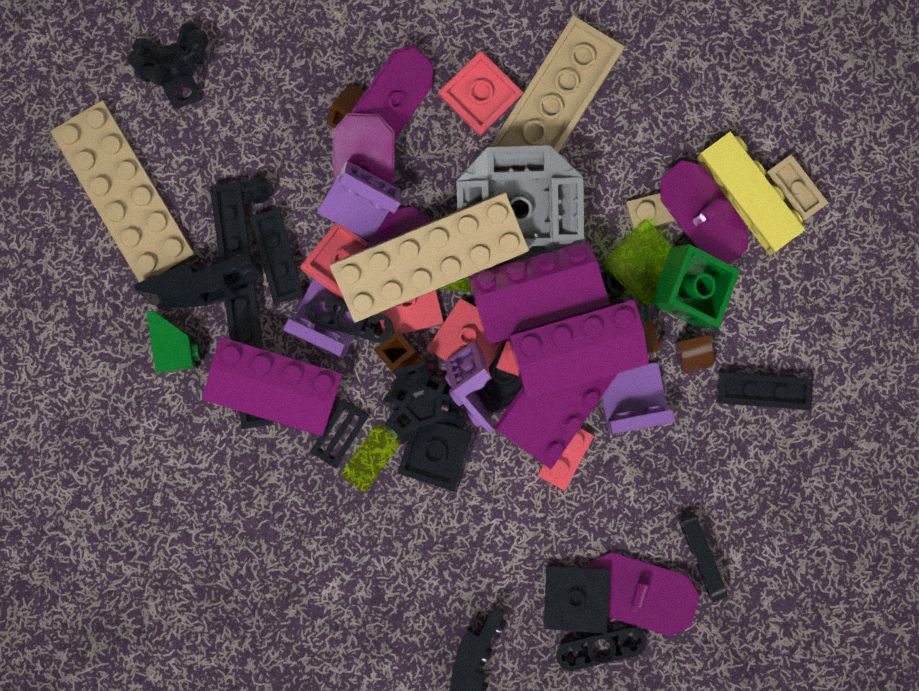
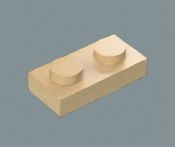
M792 154L766 172L765 176L770 183L776 185L782 191L786 204L791 210L797 211L803 221L828 204L827 200Z
M660 193L626 202L633 233L676 222L661 202Z

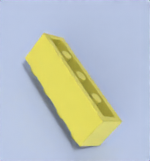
M730 131L701 152L697 157V161L705 168L770 256L805 231L802 226L803 220L794 209L790 210L783 201L785 197L782 191L776 185H771L766 179V171L758 161H753L746 151L748 149L744 141L739 136L734 137Z

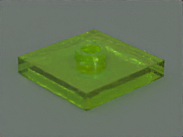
M645 219L621 242L603 264L640 305H649L672 246L649 220Z

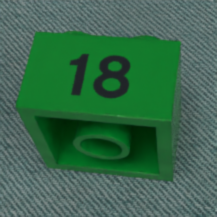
M690 244L671 247L650 304L699 329L719 328L740 270Z

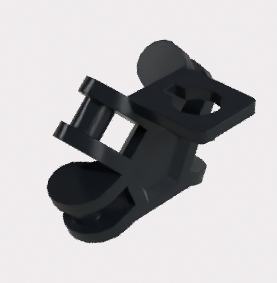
M186 22L180 27L177 42L172 46L159 48L144 38L134 40L133 51L129 54L128 63L135 69V75L139 80L151 81L155 85L162 86L172 107L177 109L202 100L193 75L197 71L196 64H203L208 57L205 51L208 45V37L203 31L198 30L194 23ZM183 84L184 87L191 89V94L186 98L176 97L174 95L177 90L176 85Z
M425 361L395 371L397 380H393L390 386L392 391L389 396L384 397L382 403L388 408L395 410L384 426L389 431L393 430L398 435L396 440L400 444L407 442L418 428L438 421L450 425L463 424V416L460 415V411L464 404L458 406L451 395L447 394L451 386L445 377L442 378L436 375V371L431 368L427 369ZM430 385L437 388V391L430 388ZM406 395L403 402H401L402 396ZM442 403L448 406V412H441ZM405 415L411 421L407 426L402 422Z

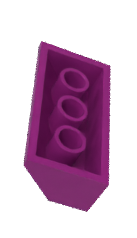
M589 241L468 276L474 302L488 344L509 339L514 334L610 307L599 265Z
M635 300L509 337V343L526 400L649 364L644 329Z
M220 337L210 366L202 400L323 436L342 374Z
M617 374L526 400L522 387L496 423L494 429L528 455L552 469Z

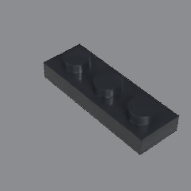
M278 208L249 216L273 304L277 306L304 298L281 210Z
M719 372L717 375L716 404L810 411L812 408L813 379Z

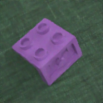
M347 160L320 204L318 213L370 241L388 212L395 213L401 203V190Z
M313 279L294 319L288 318L283 330L294 337L343 359L354 336L311 322L306 315V306L311 299L319 296L345 304L346 302ZM321 303L319 307L314 306L313 312L317 314L316 319L319 320L322 315L332 317L333 320L330 324L336 325V314L341 307L336 306L335 312H332L325 308V303ZM350 311L342 316V325L347 329L355 328L359 321L354 323Z
M474 340L444 362L447 370L445 379L452 388L449 390V394L458 406L464 404L469 410L467 413L476 427L482 425L490 433L494 430L491 417L477 390H480L491 379L482 349Z
M651 363L618 373L602 396L609 435L675 422L673 409L668 410L658 363Z

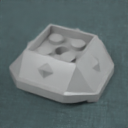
M550 144L486 146L456 180L457 211L504 191L511 205L517 200H523L528 204L526 213L515 215L529 252L487 268V270L584 241L583 176Z

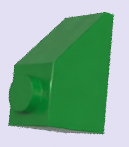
M153 310L146 311L155 372L163 375L198 369L197 361L202 360L199 343H194V338Z

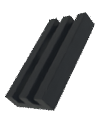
M342 400L327 423L323 436H319L310 453L336 469L369 416ZM347 409L350 412L324 453H322L319 449L343 411ZM354 416H358L360 418L333 460L329 457Z

